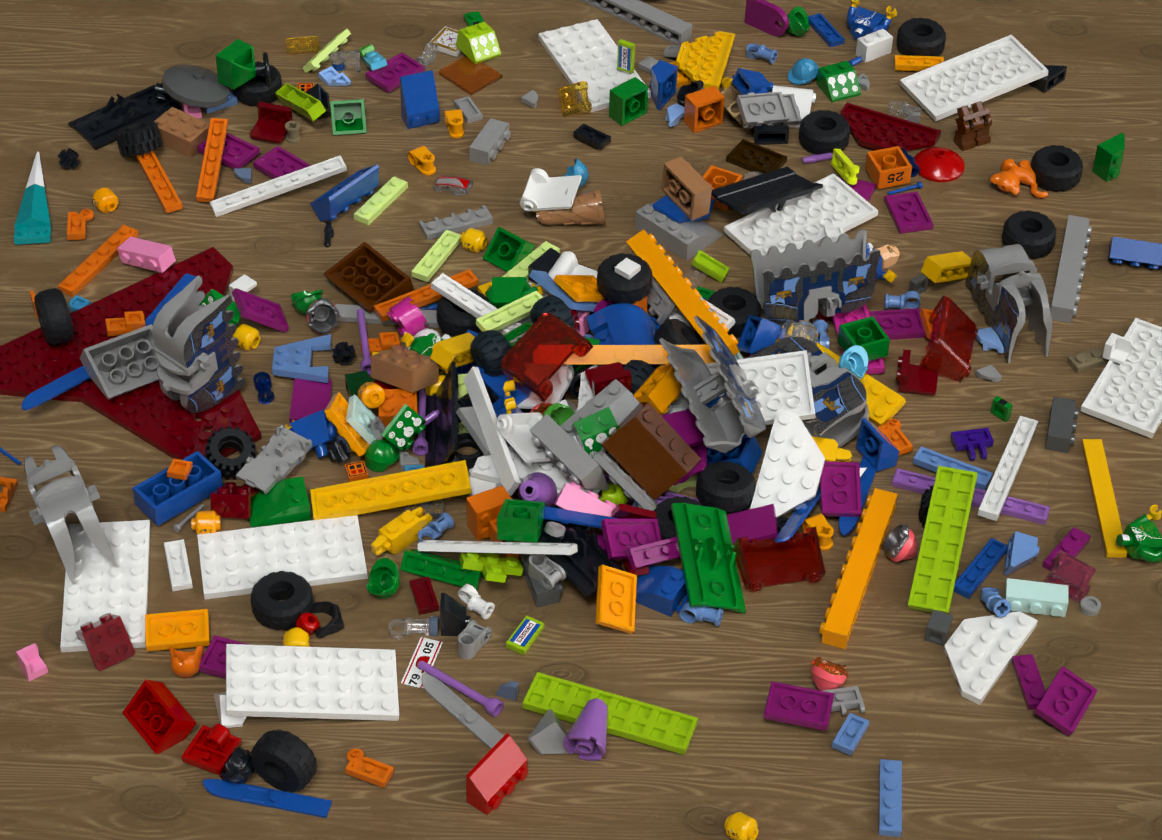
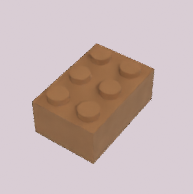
M171 107L154 121L158 125L162 145L190 158L195 157L199 153L197 146L207 139L210 123L174 107Z
M682 156L664 163L661 190L691 221L709 214L712 193L711 184Z
M396 345L391 349L379 351L378 354L371 356V377L413 393L438 383L439 364L433 361L430 356H423L416 351L407 350L403 346Z

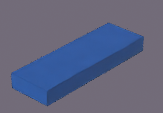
M821 13L808 16L809 25L830 48L844 44L845 39Z

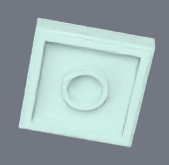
M354 394L349 397L346 421L370 445L371 442L376 440L371 429V421L376 416Z

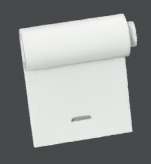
M564 251L550 269L548 275L553 280L556 275H593L597 278V271L579 265L573 252Z

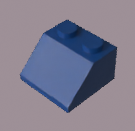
M662 60L653 65L650 71L652 75L650 82L651 97L658 110H661L676 94L678 66Z
M749 315L737 344L738 349L753 354L774 344L780 337L781 325L761 317Z
M862 418L856 449L876 472L896 466L899 456L897 447L890 442L878 427L866 418Z

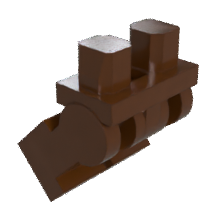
M982 101L971 104L972 114H970L968 105L957 108L959 118L955 119L958 130H955L953 142L962 151L988 144L991 141L989 129L992 126V118L989 108L984 109Z

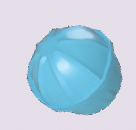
M854 345L849 347L839 357L838 367L840 369L843 367L847 368L859 380L863 378L868 369V355L863 347Z

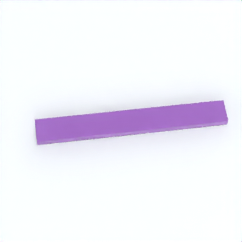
M897 468L891 486L923 494L926 489H930V486L934 485L935 478ZM975 488L971 506L980 508L987 491ZM1007 496L1000 514L1046 525L1050 507Z

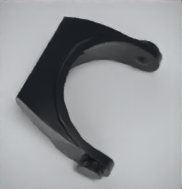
M326 601L313 604L311 613H326L332 617L328 625L315 632L317 638L334 634L344 628L338 605Z

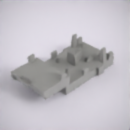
M753 92L747 95H738L735 99L744 123L743 127L747 129L752 128L754 125L761 126L766 124L768 126L772 123L789 125L800 124L802 121L794 94H782V92L755 94Z
M281 425L276 428L275 435L269 439V443L266 446H262L261 452L255 459L252 457L247 458L246 464L237 473L236 478L245 481V484L253 488H258L267 495L276 483L287 477L299 461L302 462L306 453L312 448V441Z

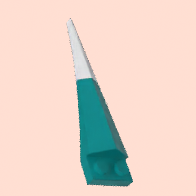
M39 152L36 153L14 225L15 245L51 243L52 232Z

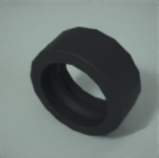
M470 433L458 434V449L472 447L478 451L471 455H462L454 452L449 459L451 460L456 456L461 461L466 460L467 466L471 469L474 467L477 458L484 456Z

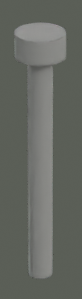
M201 504L182 522L175 524L173 530L178 533L185 523L204 508V505Z

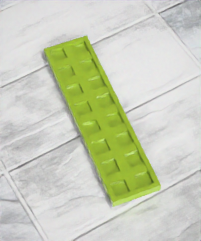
M938 465L910 592L908 609L929 613L937 610L949 614L977 481V472Z
M539 672L536 673L522 703L523 709L544 715L548 709H552L558 719L574 723L587 701L598 698L603 700L608 707L607 733L682 755L686 754L698 724V718Z

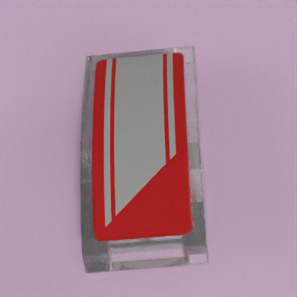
M438 176L433 189L435 192L451 190L453 196L469 193L474 183L472 180L463 177Z

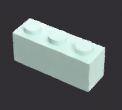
M1007 578L1004 599L1011 604L1010 611L1065 617L1068 607L1069 585Z

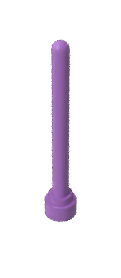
M358 309L357 319L363 361L360 367L361 371H367L368 375H371V357L363 309Z
M425 388L419 390L418 415L422 418L426 416L427 395ZM425 430L420 435L417 434V439L413 443V452L418 456H423L428 452L429 445L425 440Z
M424 661L418 662V667L421 670L480 703L488 714L497 717L501 713L504 706L502 701L497 698L488 699Z

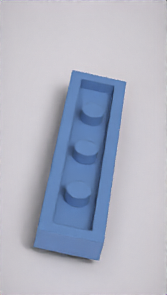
M922 446L913 458V464L936 473L938 465L977 472L975 487L986 490L993 477L992 472Z
M880 759L879 835L901 837L902 761Z

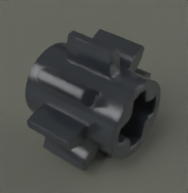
M157 83L154 90V95H157L158 98L157 100L165 102L166 99H171V96L164 90L162 83Z
M68 148L67 151L65 149L62 150L58 155L60 158L59 164L68 170L71 167L76 168L80 163L77 159L79 154L71 148Z
M340 342L335 346V349H332L334 362L339 361L340 365H347L356 357L354 346H348L347 342Z
M343 440L329 446L331 451L327 452L330 461L336 460L338 464L350 458L349 453L352 450L349 447V443L344 444Z

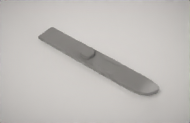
M427 673L422 674V685L430 697L489 749H492L499 742L503 735L440 680Z

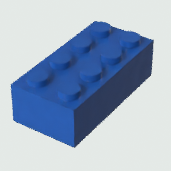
M199 451L182 459L193 464L187 480L167 477L168 468L132 488L135 505L157 526L208 498L210 493L217 490L218 487H223L221 472Z

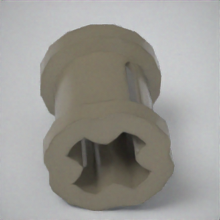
M297 121L287 122L285 124L287 131L286 141L288 143H298L301 139L299 134L300 123Z

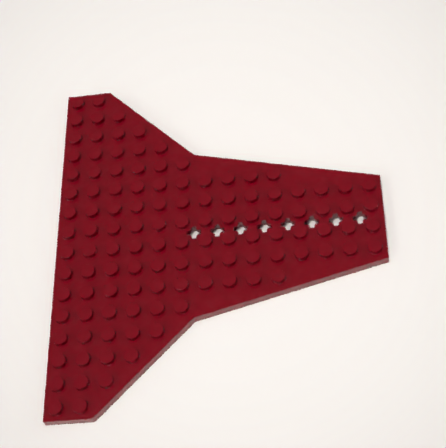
M214 247L209 248L167 268L163 273L158 272L70 313L74 337L70 342L55 346L47 344L40 327L1 345L0 395L26 397L33 391L83 366L80 360L83 349L121 336L107 337L105 319L124 318V312L143 311L144 319L146 320L186 273L202 277V284L197 289V292L202 291L206 295L211 289H214L225 296L233 274V265ZM90 378L51 399L82 402L174 459L182 460L197 451L205 457L206 443H208L209 436H212L215 430L219 432L221 427H224V429H227V426H232V429L239 427L240 431H247V436H252V442L262 439L261 432L239 389L212 408L198 413L184 410L185 408L182 407L180 400L175 401L165 396L159 381L108 400ZM225 448L220 451V454L228 457L238 452V450Z

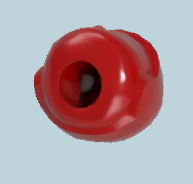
M303 613L296 621V628L305 630L309 636L320 625L317 617L312 613Z

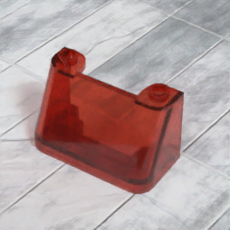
M943 295L929 317V322L933 323L930 341L926 346L927 353L921 358L920 366L961 382L965 376L968 377L971 371V366L969 365L978 329H976L977 325L951 298Z
M546 312L537 319L501 361V369L509 380H514L515 388L544 403L553 391V384L550 381L551 377L573 353L583 357L593 346L589 340L561 319Z
M816 527L806 528V533L799 534L796 532L790 539L778 543L774 542L775 538L757 541L753 538L750 542H748L747 537L737 538L734 543L735 548L733 549L736 552L735 559L745 589H750V592H756L761 590L762 587L809 581V583L821 581V577L826 574Z

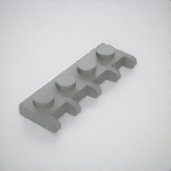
M482 205L481 209L475 211L466 209V213L459 215L450 213V217L443 219L434 217L433 221L428 223L419 221L418 224L425 238L430 240L441 237L446 230L458 233L466 231L468 228L493 224V217L487 207Z
M652 276V286L647 295V302L651 305L649 313L651 315L657 313L659 316L657 323L662 325L676 305Z
M603 449L593 457L601 470H605L610 475V480L616 485L619 484L624 489L623 492L630 499L634 498L638 502L639 508L652 511L657 508L658 503L648 496L646 491L642 490L632 480V477L628 476Z
M858 686L822 690L834 693L831 712L840 711L841 715H846L847 709L858 708L860 713L865 712V706Z

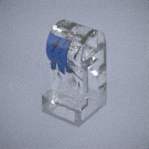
M343 51L330 54V67L332 66L336 71L354 70V73L361 72L360 51Z

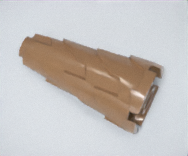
M600 189L575 196L571 209L536 212L537 222L546 225L564 224L567 226L581 224L584 226L606 224Z

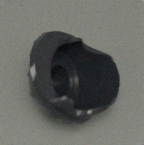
M692 81L689 85L681 86L677 93L678 101L685 106V95L705 89L703 81Z
M237 747L226 762L225 770L223 773L221 772V779L235 784H241L249 780L255 771L251 761V752Z

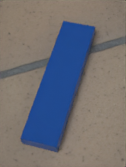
M991 538L956 580L954 592L970 599L1006 555L1008 545Z

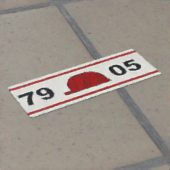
M421 637L401 684L423 689L422 674L426 672L418 667V662L424 661L433 666L443 642Z

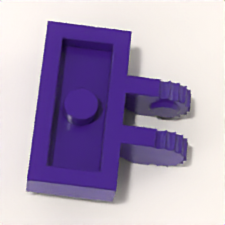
M988 427L951 432L950 436L955 450H967V456L970 461L976 459L974 450L978 448L980 458L986 459V447H991L994 443Z

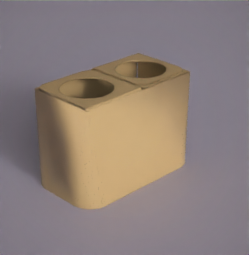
M729 86L721 92L725 96L724 108L744 128L740 111L738 113L731 111V106L737 103L735 99L740 94L734 87Z

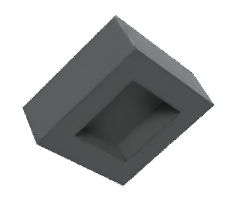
M922 273L912 278L909 283V291H916L919 294L926 291L928 277Z

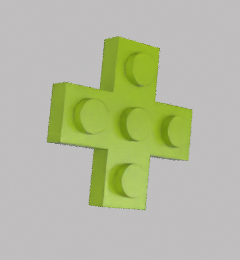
M468 552L460 554L459 561L462 569L482 571L486 581L505 583L507 575L522 576L523 567L521 562L514 557L500 558L499 553Z

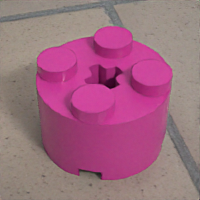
M408 296L389 309L390 312L387 313L389 319L399 326L397 331L402 337L405 333H409L414 337L418 332L429 327L428 324H424L427 321L417 305L414 304L412 306L410 304L412 299Z

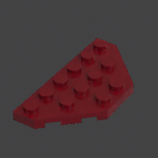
M848 102L840 112V115L849 123L850 132L858 144L874 150L899 146L902 152L935 145L941 136V130Z

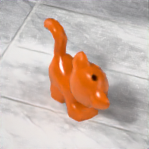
M1013 159L1004 160L1000 167L1001 172L990 177V181L997 184V187L1004 192H1011L1017 195L1020 191L1019 185L1022 183L1031 186V194L1036 198H1046L1048 196V192H1039L1037 190L1036 175L1028 160L1020 161L1018 166Z

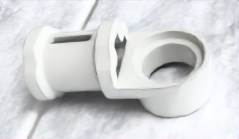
M465 584L458 591L459 598L468 604L467 609L469 611L477 612L483 619H488L492 615L495 608L494 603L481 599V596L478 595L473 586Z

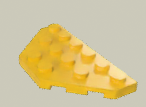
M719 31L715 32L714 36L711 37L702 36L696 38L695 42L692 43L688 41L683 42L676 59V66L692 81H703L705 89L715 86L719 90L735 41V34Z

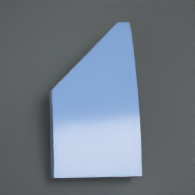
M332 66L318 74V78L328 86L351 85V80L343 72L339 74Z

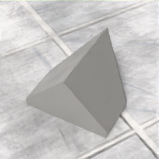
M548 709L527 740L539 755L569 754L563 746L567 731L552 709Z

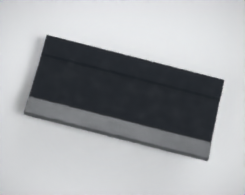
M152 85L125 98L117 94L118 99L116 102H114L115 98L111 96L105 107L71 121L68 125L79 132L95 150H98L116 142L115 132L120 128L141 121L154 122L171 107L181 111L182 108L172 98L166 99L165 102L157 100V95H154L156 85Z
M787 166L713 189L711 195L719 202L739 211L741 214H747L765 207H769L775 213L777 204V210L781 211L787 200L812 193L814 190L823 188V184L813 183L797 175Z
M455 362L451 363L449 373L438 387L437 392L426 398V416L434 410H439L440 414L426 425L425 440L429 446L428 452L425 454V468L445 464L451 454L458 449V424L462 421L456 414L458 408L463 407L458 403V375L456 374Z
M556 505L549 506V507H553V508L562 509V508H560V507H558V506H556ZM543 519L542 533L538 543L577 544L578 552L572 555L545 554V556L564 569L566 578L586 598L597 593L599 566L603 564L624 571L614 560L608 559L607 553L598 545L596 533H591V537L589 536L590 527L582 529L577 524H563L560 521ZM547 522H556L563 525L566 529L564 537H554L544 531Z

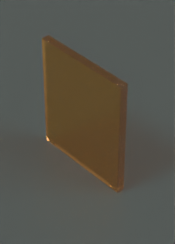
M467 56L438 71L440 76L471 96L503 78L502 74L485 63L475 64Z

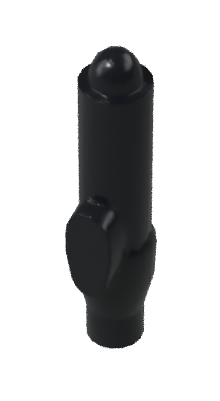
M330 221L326 222L324 228L325 247L331 246V238H333L334 234Z

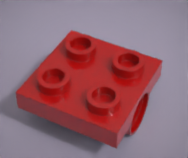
M214 724L212 728L202 725L181 756L182 762L221 776V772L223 773L225 770L226 762L234 750L241 746V738L231 735L228 728L222 724Z

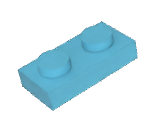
M370 51L366 53V56L362 57L363 63L372 71L387 65L386 59L377 51Z

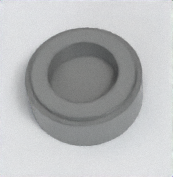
M547 522L544 531L554 537H564L566 529L559 523Z
M1086 596L1081 599L1080 611L1087 616H1095L1100 612L1101 602L1093 596Z

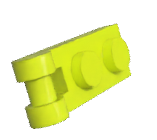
M833 149L831 165L848 184H857L858 178L856 175L859 173L860 167L854 165L841 149Z

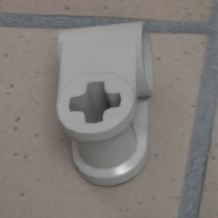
M531 554L529 556L528 574L545 589L552 590L558 581L566 578L564 569L546 557L545 554Z
M471 620L458 635L459 657L463 659L473 658L490 639L492 629L490 627L485 628L477 624L475 620Z

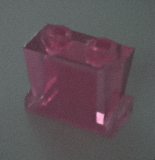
M1060 550L1052 560L1051 571L1045 578L1044 583L1069 585L1068 597L1080 603L1081 599L1089 592L1091 586L1087 584L1097 569Z

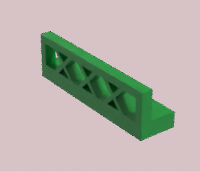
M413 548L404 550L400 567L402 571L461 587L469 584L476 590L479 589L481 576H483L482 571L462 569L460 561L418 551Z

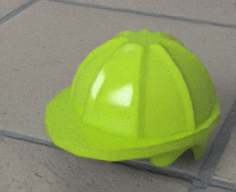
M612 481L609 483L610 488L602 490V497L598 498L604 503L608 500L617 506L620 503L626 505L628 502V496L623 492L624 489Z

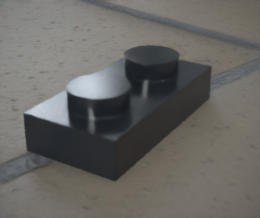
M584 123L573 132L574 138L599 150H602L611 142V136Z

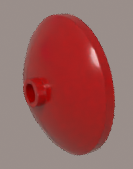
M930 147L916 154L913 167L917 174L929 181L950 182L962 176L965 163L962 157L951 149Z

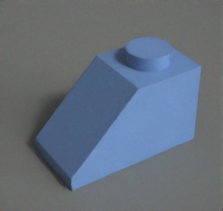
M1017 531L1013 533L1008 540L1004 575H1009L1028 565L1034 557L1038 556L1039 546H1037V537Z

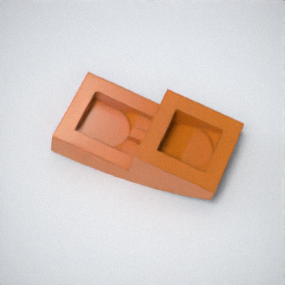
M143 311L124 312V318L105 319L107 337L126 334L144 327Z
M381 332L378 338L368 339L370 356H372V352L388 350L396 345L401 346L397 332ZM360 340L359 345H360V349H361V353H362L361 340Z

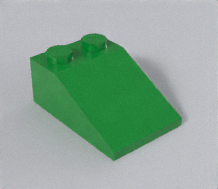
M303 476L283 479L276 483L267 495L261 491L251 497V518H249L251 528L311 520L310 505Z

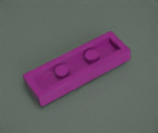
M1073 527L1043 561L1042 567L1060 576L1090 542L1091 536Z
M677 537L626 550L632 570L681 558Z
M1033 654L1012 656L1011 662L1027 709L1034 710L1046 692Z

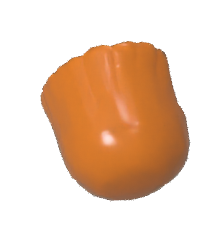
M198 645L196 650L192 652L177 651L173 647H169L170 665L175 675L188 678L194 676L199 671L204 651L203 646Z

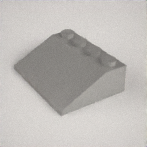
M654 203L646 204L636 211L635 228L639 231L644 229L648 235L652 233L659 244L686 261L695 256L698 250L702 251L723 237L721 232L701 220L677 223L652 207Z
M152 324L83 349L80 360L87 374L108 400L159 381L157 375L159 362L154 351L155 343L152 335Z
M615 379L560 427L580 446L571 428L574 422L609 407L619 425L639 405V402L627 388ZM607 453V455L615 462L616 460L609 453Z
M548 414L529 429L533 436L531 438L538 447L542 445L545 448V454L551 460L555 458L558 461V467L563 472L568 471L571 474V480L577 485L581 484L586 489L608 490L610 488L599 464Z

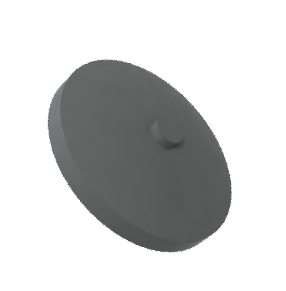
M176 65L168 68L163 74L162 86L164 90L174 99L187 105L203 108L217 107L224 104L229 97L230 88L220 84L217 73L207 68L196 65Z

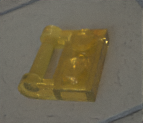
M580 81L558 89L561 111L564 117L581 111L589 112L592 110L587 92L588 83L586 81ZM577 91H581L583 101L579 104L576 94Z

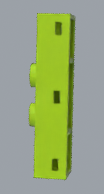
M286 83L275 92L281 104L291 107L292 110L312 121L316 120L326 111L320 100L289 83Z

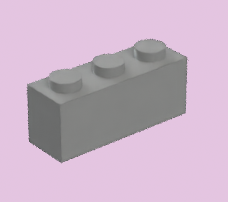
M490 118L470 145L469 160L489 166L491 161L495 160L499 150H502L506 140L510 139L509 123Z

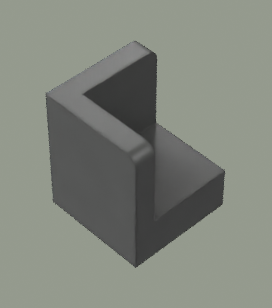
M933 610L926 628L924 641L944 646L953 615Z

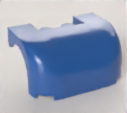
M628 303L612 304L587 317L590 330L594 334L595 339L600 340V345H655L656 325L652 318L637 305ZM651 364V365H652V366L654 367V369L656 370V368L659 367L660 364Z

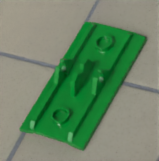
M672 503V515L690 607L707 606L734 610L735 612L745 614L746 608L735 559L736 552L733 549L735 545L732 544L726 511L694 504Z

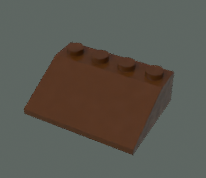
M363 242L323 273L326 278L369 313L374 311V306L414 291L410 277L366 242Z
M640 402L601 443L603 448L653 500L657 499L678 482L701 460L649 402Z

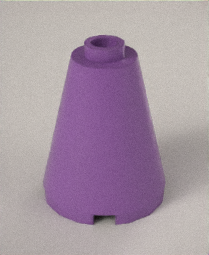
M534 472L525 476L518 487L519 500L545 502L547 507L554 504L557 496V487L553 479L540 472Z
M594 698L587 701L564 738L563 746L569 754L572 755L575 752L579 754V759L587 761H598L605 755L608 707L603 700Z

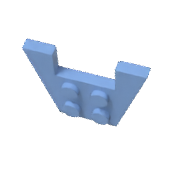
M531 271L529 277L553 296L562 299L568 308L594 312L598 302H576L553 281L547 272Z
M331 334L274 347L273 375L328 383L329 366L311 367L312 351L331 350Z

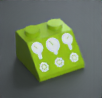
M485 22L459 30L456 46L473 63L477 64L501 56L495 31Z

